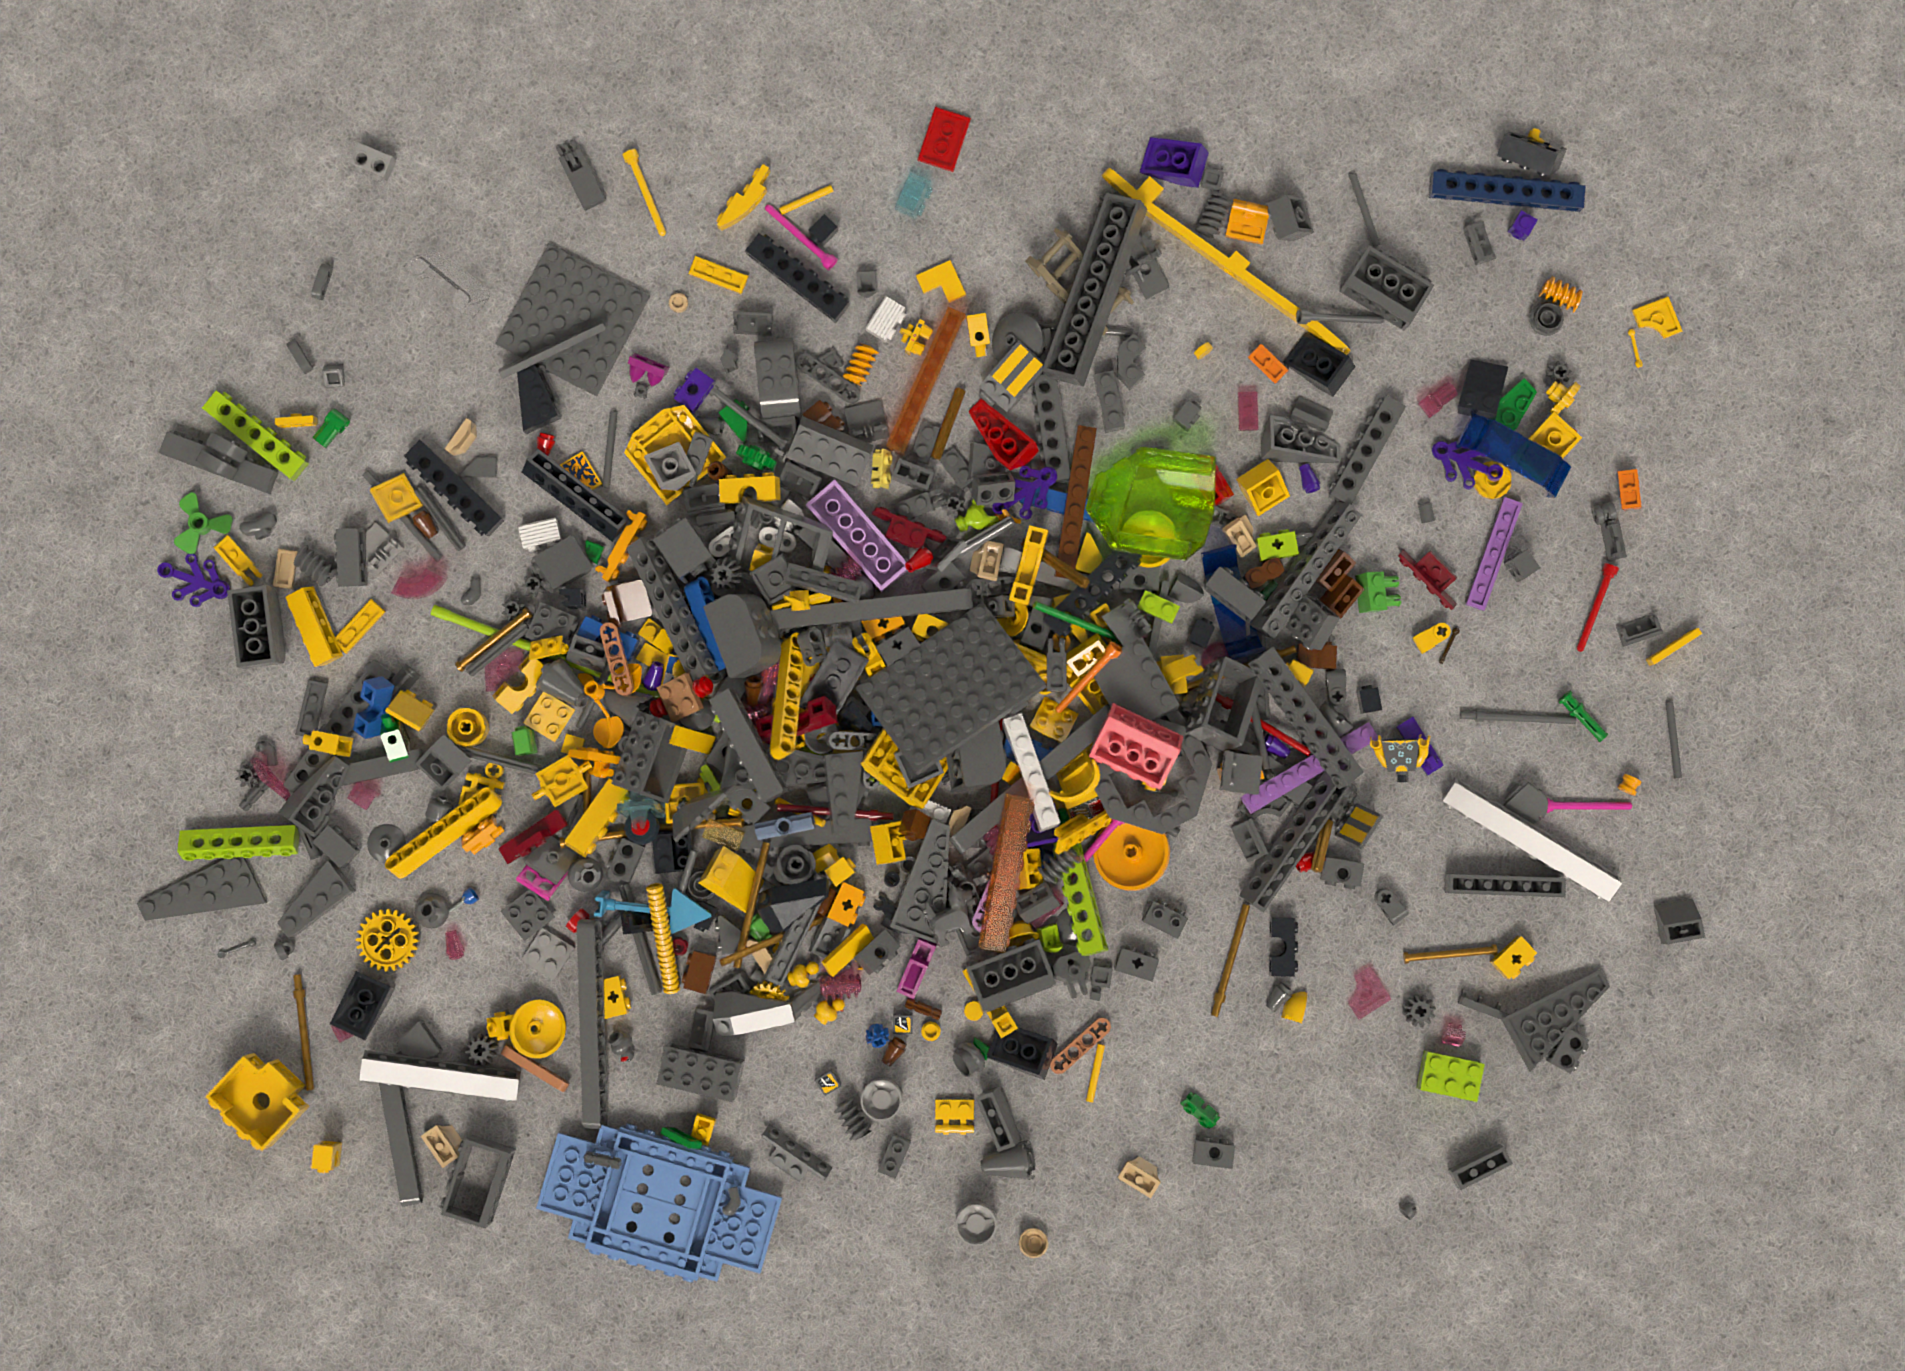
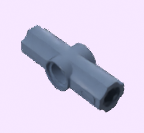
M812 812L755 824V833L758 840L815 829V820ZM783 821L789 823V830L787 832L781 829Z

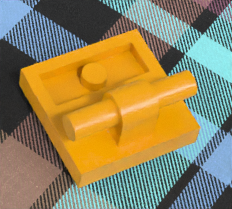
M1233 199L1225 237L1262 245L1269 217L1268 206Z
M577 747V750L569 749L568 757L593 761L594 767L588 769V774L599 778L612 777L614 770L610 769V764H619L621 758L615 756V752L601 751L589 747Z
M491 814L461 836L462 848L466 852L471 851L475 855L484 847L487 848L495 842V838L505 830L501 825L497 827L496 818Z

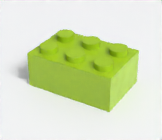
M1424 1050L1416 1088L1422 1091L1477 1102L1485 1064Z

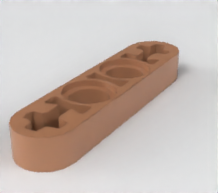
M607 622L601 626L600 635L613 684L618 694L628 696L633 692L634 685L618 627L613 623ZM607 627L614 629L611 635L613 639L617 638V641L607 643V640H610V636L605 634V631L608 630ZM615 644L618 645L619 653L611 655L609 652L610 647ZM618 663L624 665V671L621 674H617L614 671V667ZM627 675V678H623L625 684H629V687L624 692V690H620L622 681L620 679L617 680V677Z
M1103 1017L1096 1019L1053 1057L1050 1065L1051 1070L1056 1074H1062L1109 1033L1111 1029L1110 1022ZM1098 1022H1106V1030L1097 1032L1100 1036L1096 1038L1090 1029L1093 1027L1096 1030L1099 1027ZM1085 1034L1093 1036V1042L1089 1045L1082 1042V1037ZM1070 1047H1076L1079 1050L1078 1055L1074 1058L1068 1055ZM1064 1053L1071 1062L1067 1064V1061L1062 1064V1070L1059 1068L1054 1069V1062L1056 1060L1058 1062L1063 1060L1064 1058L1061 1055Z
M506 1044L501 1051L503 1056L559 1091L565 1092L570 1083L533 1059L530 1060V1057L521 1054L512 1046Z

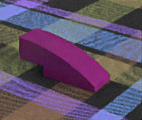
M919 937L896 992L912 999L915 998L937 946L936 943Z

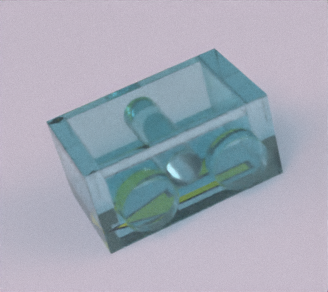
M910 172L895 205V211L915 220L918 215L922 216L925 209L923 203L926 198H930L933 191L931 181Z

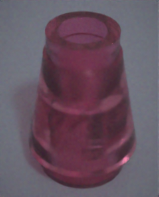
M456 930L446 932V956L449 957V960L463 958L465 949Z

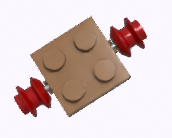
M689 673L683 674L656 687L660 697L657 700L651 701L650 712L658 718H662L663 715H669L671 722H676L704 708L700 698H704L706 694H712L713 683L705 676L693 682Z

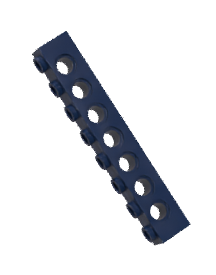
M1437 169L1431 174L1429 198L1580 212L1584 208L1586 185H1580L1579 182H1569V184L1561 183L1560 180L1545 182L1540 178L1524 180L1521 176L1504 178V175L1500 174L1486 176L1485 173H1474V175H1471L1465 171L1450 173L1446 169ZM1446 181H1452L1455 187L1449 188L1446 185ZM1465 183H1471L1473 190H1468L1465 187ZM1484 185H1490L1492 192L1486 191ZM1503 186L1509 187L1511 189V193H1505L1503 190ZM1522 188H1527L1530 191V195L1523 194ZM1541 190H1546L1549 193V197H1544L1541 194ZM1560 192H1565L1568 199H1563L1560 196Z

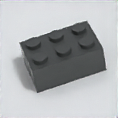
M1219 567L1203 589L1249 624L1266 603L1263 600L1264 596L1256 590L1254 592L1248 588V583L1244 580L1234 578L1232 576L1234 573L1227 567Z

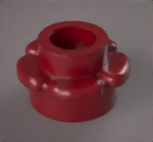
M682 937L674 938L672 946L674 947L673 952L675 956L686 954L688 942L683 940Z

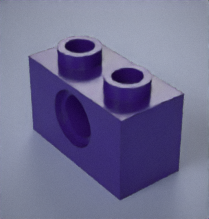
M697 368L688 372L685 377L686 382L683 386H678L674 392V400L680 405H685L693 414H695L716 384L712 378ZM697 386L698 391L695 394H690L688 392L689 388Z

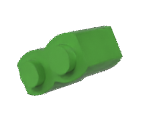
M526 726L514 728L515 731L511 732L515 755L524 756L538 753L534 730Z

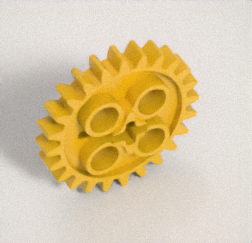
M383 909L379 910V916L373 912V919L366 917L367 924H360L364 929L357 931L361 938L356 939V941L361 942V945H358L356 948L363 950L359 956H366L364 963L371 961L370 967H374L377 964L378 971L384 966L385 972L389 971L390 966L393 971L397 970V965L403 968V961L407 964L410 963L408 957H415L416 955L412 951L419 949L414 944L420 942L419 939H415L419 932L413 931L417 925L409 924L412 918L405 920L406 913H402L399 916V910H395L392 914L391 909H387L386 914ZM387 921L391 922L392 924V930L390 932L386 931L384 928V925ZM400 928L401 930L389 940L390 943L384 944L376 953L375 950L386 941L385 937L391 936ZM373 934L378 937L376 945H373L370 941ZM400 935L404 936L406 940L403 946L399 945L397 941ZM386 948L391 951L389 959H386L383 955Z

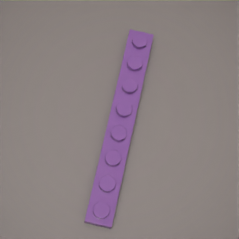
M1368 722L1340 740L1352 755L1369 745L1370 737H1372L1373 741H1376L1378 736ZM1313 754L1260 785L1258 795L1245 794L1241 797V800L1249 813L1252 814L1325 770Z

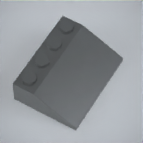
M1143 638L1121 648L1122 653L1117 658L1110 659L1094 677L1110 708L1114 703L1154 722L1177 710L1179 707L1176 697Z

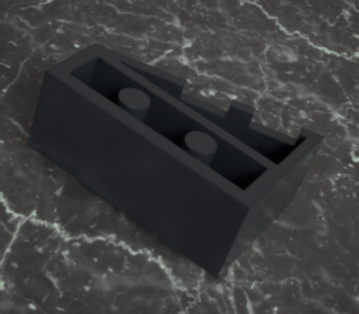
M1510 131L1504 134L1497 156L1501 157L1502 161L1517 163L1520 168L1525 170H1536L1538 175L1544 177L1550 176L1559 170L1567 148L1561 147L1558 150L1550 147L1548 142L1541 144L1533 141L1531 137Z
M533 364L517 372L523 432L529 434L560 420L561 417L541 373L538 371V367Z

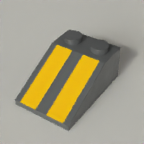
M1018 341L988 374L979 387L1008 412L1017 405L1042 374L1045 363L1021 341Z
M1360 804L1350 805L1345 813L1347 815L1344 822L1340 821L1335 828L1337 832L1335 837L1354 849H1363L1384 816Z

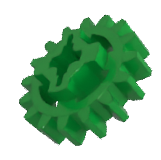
M739 445L736 454L743 458L742 462L758 471H763V469L774 471L777 464L775 460L770 458L771 454L755 445H750L749 447Z

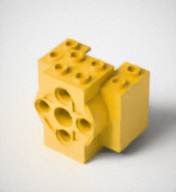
M255 1053L243 1056L205 1096L212 1108L221 1111L220 1115L223 1117L222 1120L226 1125L237 1130L236 1134L241 1139L251 1140L250 1144L255 1149H260L261 1151L272 1147L310 1107L298 1095L306 1085L279 1059L265 1064ZM261 1092L266 1093L270 1098V1104L267 1108L262 1107L258 1102V1096Z

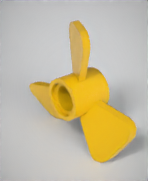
M809 590L789 592L790 596L783 595V599L772 604V610L791 606V611L811 609L810 604H828L832 596L821 593L809 595Z

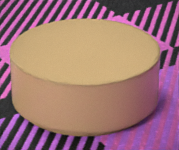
M675 293L669 299V306L674 312L681 313L687 309L688 300L684 294Z

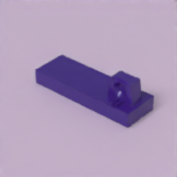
M1414 717L1409 718L1396 727L1403 739H1416L1422 734L1421 738L1427 740ZM1430 743L1428 756L1421 766L1426 776L1444 766Z

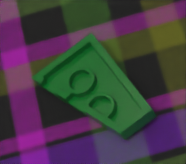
M1525 378L1501 398L1496 421L1483 419L1506 445L1509 444L1537 393Z

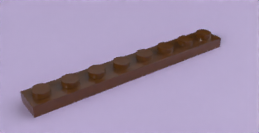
M1078 425L1076 430L1057 558L1073 569H1076L1097 428ZM1055 570L1054 577L1068 579Z

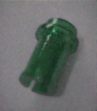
M1275 580L1268 581L1269 584L1260 592L1264 596V601L1268 600L1278 586Z

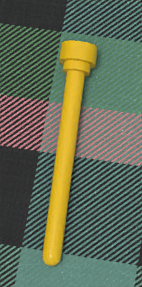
M636 149L628 150L622 154L624 161L631 165L659 235L665 236L666 230L638 165V152Z

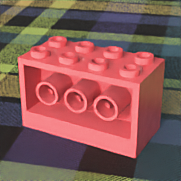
M1113 703L1093 742L1089 756L1098 763L1109 765L1115 771H1122L1128 774L1134 780L1139 779L1145 782L1151 788L1161 789L1181 750L1184 736Z

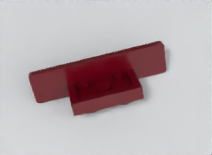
M876 507L872 512L873 516L890 522L885 534L886 538L915 550L922 549L926 538L941 544L946 539V536L941 531L928 529L920 522H911L904 515H894L887 508Z
M1403 549L1398 555L1401 564L1409 567L1413 571L1414 577L1419 581L1422 580L1427 585V590L1433 595L1436 594L1440 598V603L1445 608L1453 610L1457 603L1444 590L1457 579V576L1431 550L1416 562Z
M557 809L499 847V851L506 863L510 864L518 858H523L532 853L533 848L541 847L547 843L546 840L565 828L567 822L560 810Z

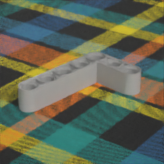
M1005 548L999 571L1008 572V574L1016 576L1022 552ZM1044 562L1040 563L1035 582L1045 583L1059 589L1063 588V590L1070 592L1078 586L1069 579L1054 577L1055 569Z

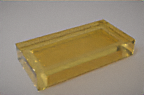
M709 818L702 837L738 851L746 832Z

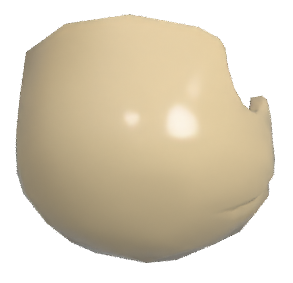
M1036 1228L1026 1229L1020 1235L1018 1242L1021 1252L1029 1258L1041 1257L1047 1251L1049 1244L1047 1236L1040 1229Z

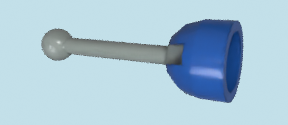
M471 887L464 891L462 900L449 909V914L464 903L473 904L479 900L478 895Z

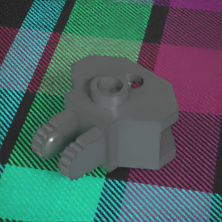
M1075 952L1059 957L1051 967L1054 979L1063 982L1064 986L1067 985L1072 999L1077 998L1073 985L1076 982L1079 983L1081 993L1083 995L1088 994L1084 979L1086 978L1085 973L1091 965L1089 956H1082L1081 953Z

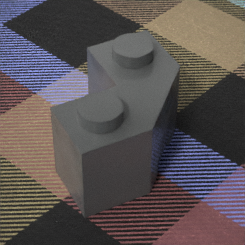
M1134 333L1118 349L1117 377L1129 390L1136 386L1145 376V373L1134 361L1145 352L1146 346Z

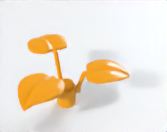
M632 663L628 664L634 685L633 692H635L641 683L642 666ZM624 665L616 669L615 672L621 674L624 671ZM580 673L578 678L584 685V692L594 699L606 715V719L603 718L596 722L593 729L594 737L605 749H609L621 739L624 724L618 716L610 718L600 699L604 697L605 689H615L614 685H605L604 683L600 685L595 682L590 674ZM627 675L624 677H617V680L620 679L622 681V686L620 687V690H624V692H626V688L629 687V684H625L623 678H627Z

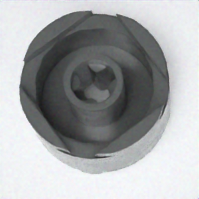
M800 845L786 847L774 863V875L781 886L809 881L815 870V858L810 851Z

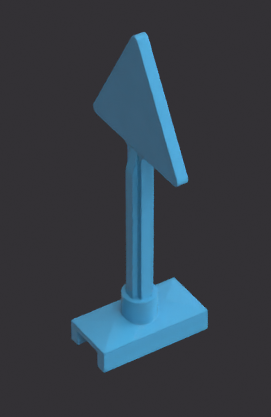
M676 888L672 891L671 907L665 906L667 907L666 912L670 915L669 929L671 934L703 921L712 915ZM602 890L595 897V901H599V908L594 912L596 917H602L608 910L615 911V909L650 913L649 904L616 901V899H610V891Z

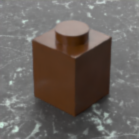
M918 809L907 810L904 812L898 832L910 841L925 838L931 817Z

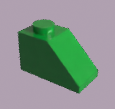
M736 398L733 400L746 411L749 410L743 400L740 402ZM724 407L718 412L741 442L743 444L747 443L749 422L730 407Z

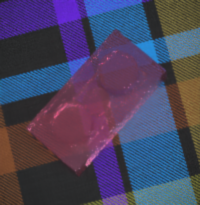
M1238 392L1239 431H1258L1257 392Z
M779 663L762 671L764 679L759 702L767 704L772 701Z

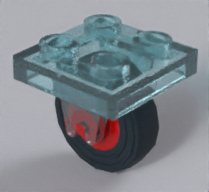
M644 798L638 802L625 800L624 803L617 804V811L627 818L624 829L629 840L636 844L644 845L656 838L660 828L657 818L666 817L663 806L652 798Z

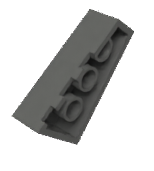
M328 860L277 924L288 938H294L356 890L339 867L332 860Z

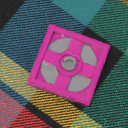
M526 865L517 876L516 881L549 901L568 875V872L555 885Z

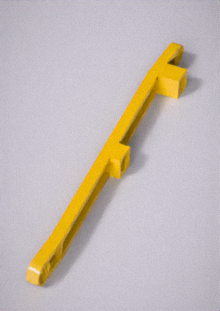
M1107 168L1102 174L1103 179L1122 196L1141 200L1147 208V217L1297 323L1296 313L1300 308L1249 273L1246 269L1249 267L1250 262L1239 252L1235 251L1228 258L1153 204L1164 190L1154 179L1149 176L1140 188L1136 190L1111 168ZM1318 321L1299 324L1322 342L1346 355L1350 353L1348 346Z

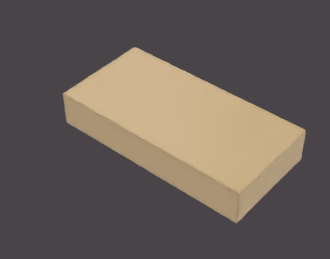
M278 549L273 587L293 589L296 572L294 559L298 551Z

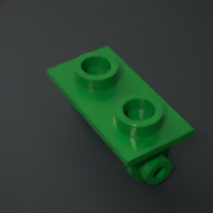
M1190 1092L1186 1096L1187 1099L1180 1103L1183 1109L1188 1114L1195 1116L1199 1124L1205 1128L1210 1129L1214 1127L1220 1119L1219 1113L1210 1105H1207L1204 1109L1202 1108L1205 1101L1196 1093Z

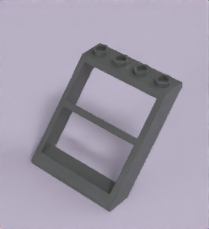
M742 497V501L738 505V517L733 526V537L729 542V554L726 556V558H729V561L736 560L735 566L740 565L753 511L756 510L781 519L771 560L778 556L786 523L790 522L817 532L808 568L823 572L833 531L826 524L749 497ZM738 569V572L743 573L740 578L754 582L750 572ZM809 590V595H813V594H817V593H818V592H814V591Z

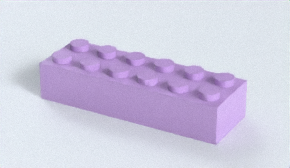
M833 480L806 504L820 523L826 524L833 531L832 537L881 593L907 572L905 559L836 480Z

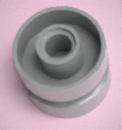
M877 1077L869 1081L864 1087L861 1095V1106L869 1118L876 1121H887L893 1118L901 1108L902 1091L894 1080L887 1077Z
M971 1200L959 1208L956 1214V1232L964 1243L971 1246H981L988 1243L994 1237L997 1228L996 1215L989 1204L980 1200Z

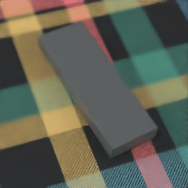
M308 679L295 735L304 736L305 733L312 734L313 730L317 731L328 683Z

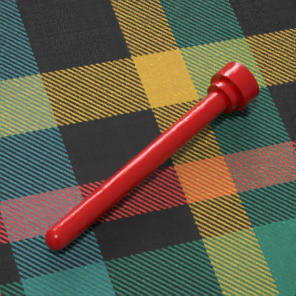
M1604 563L1602 569L1604 577L1577 645L1579 652L1585 649L1610 580L1617 576L1619 568L1614 565Z

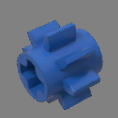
M882 1024L871 1025L869 1030H866L867 1044L872 1043V1047L875 1048L883 1047L889 1041L888 1028L883 1029Z

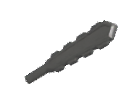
M848 963L834 977L829 974L816 978L815 983H809L804 991L799 990L794 994V998L788 999L786 1002L792 1003L795 1019L801 1016L803 1010L807 1011L812 1006L813 1001L821 999L823 992H829L835 980L849 970L851 965Z

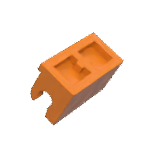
M1262 344L1248 357L1275 384L1289 371Z
M1638 470L1618 471L1622 509L1624 511L1628 509H1641Z

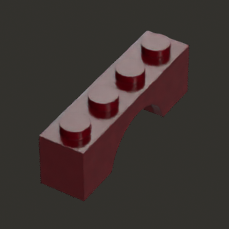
M825 696L809 701L807 709L798 714L796 737L837 723L836 706ZM774 714L756 720L757 732L766 744H771Z

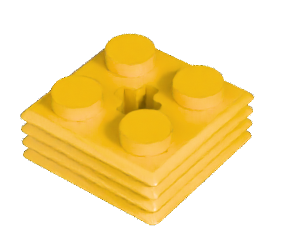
M703 783L674 785L668 804L665 803L666 823H673L672 816L678 811L676 807L683 801V798L690 801L694 797L704 795Z

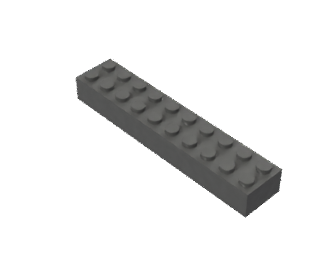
M1106 193L1042 369L1049 378L1084 387L1147 212V208L1141 200Z

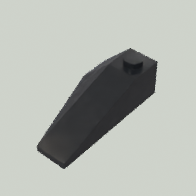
M823 878L772 887L760 892L758 895L757 911L769 928V934L774 936L788 930L794 920H800L803 918V913L809 908L814 909L828 898L830 879Z

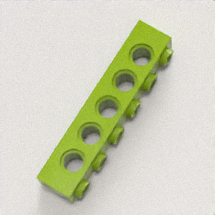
M216 390L203 405L202 409L288 478L295 481L309 464L305 461L306 456L298 450L296 452L291 450L290 447L292 445L282 438L280 441L276 438L277 433L270 427L265 429L261 426L262 421L255 415L250 417L246 414L248 410L240 403L235 405L231 402L233 398L225 391L221 394ZM231 407V412L228 415H224L225 408ZM245 418V425L243 427H239V421ZM260 430V436L254 439V432ZM275 442V448L269 451V443ZM289 454V461L284 463L283 456Z
M296 825L180 830L177 852L182 860L193 861L195 859L213 860L214 858L232 859L233 857L252 858L253 856L271 857L272 855L291 856L292 854H298L300 834Z
M1056 842V843H1053V844H1054L1053 855H1054V858H1055V859L1057 858L1056 855H1055V850H1056L1057 842ZM1077 843L1072 848L1079 855L1081 863L1074 862V869L1068 867L1069 873L1063 872L1064 886H1062V891L1068 899L1067 910L1069 915H1072V930L1074 934H1077L1078 942H1076L1078 952L1082 956H1090L1108 951L1109 949L1084 858L1081 843ZM1076 873L1078 880L1073 884L1071 876ZM1081 892L1083 898L1080 902H1077L1076 894ZM1083 911H1086L1088 915L1085 921H1082L1080 918ZM1090 929L1092 931V937L1091 939L1087 940L1085 937V933L1087 930Z

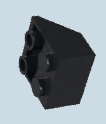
M690 832L677 842L673 839V833L656 836L651 842L654 874L684 871L690 850L692 849Z

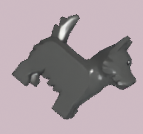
M948 882L950 904L948 908L935 914L929 903L926 902L925 909H923V912L926 913L925 917L929 920V928L934 933V940L940 948L950 944L945 939L947 932H955L959 929L965 935L974 932L972 926H970L966 903L972 898V891L955 887L951 882Z

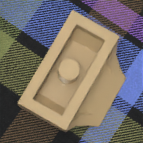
M466 418L445 447V450L453 456L466 453L477 437L476 424Z
M1246 515L1235 519L1222 528L1228 542L1241 558L1257 547L1253 541V526Z
M992 541L984 543L980 549L974 551L969 571L974 572L980 578L997 581L1004 544Z
M963 806L953 812L948 824L950 825L949 839L965 826L972 808Z
M752 938L747 941L746 946L754 945L758 941ZM768 947L752 953L764 973H766L773 959V954Z
M437 1124L421 1136L442 1168L460 1156L458 1149L463 1140L452 1125L440 1126Z
M1140 1156L1132 1161H1127L1117 1177L1149 1198H1152L1161 1183L1158 1178L1157 1167Z

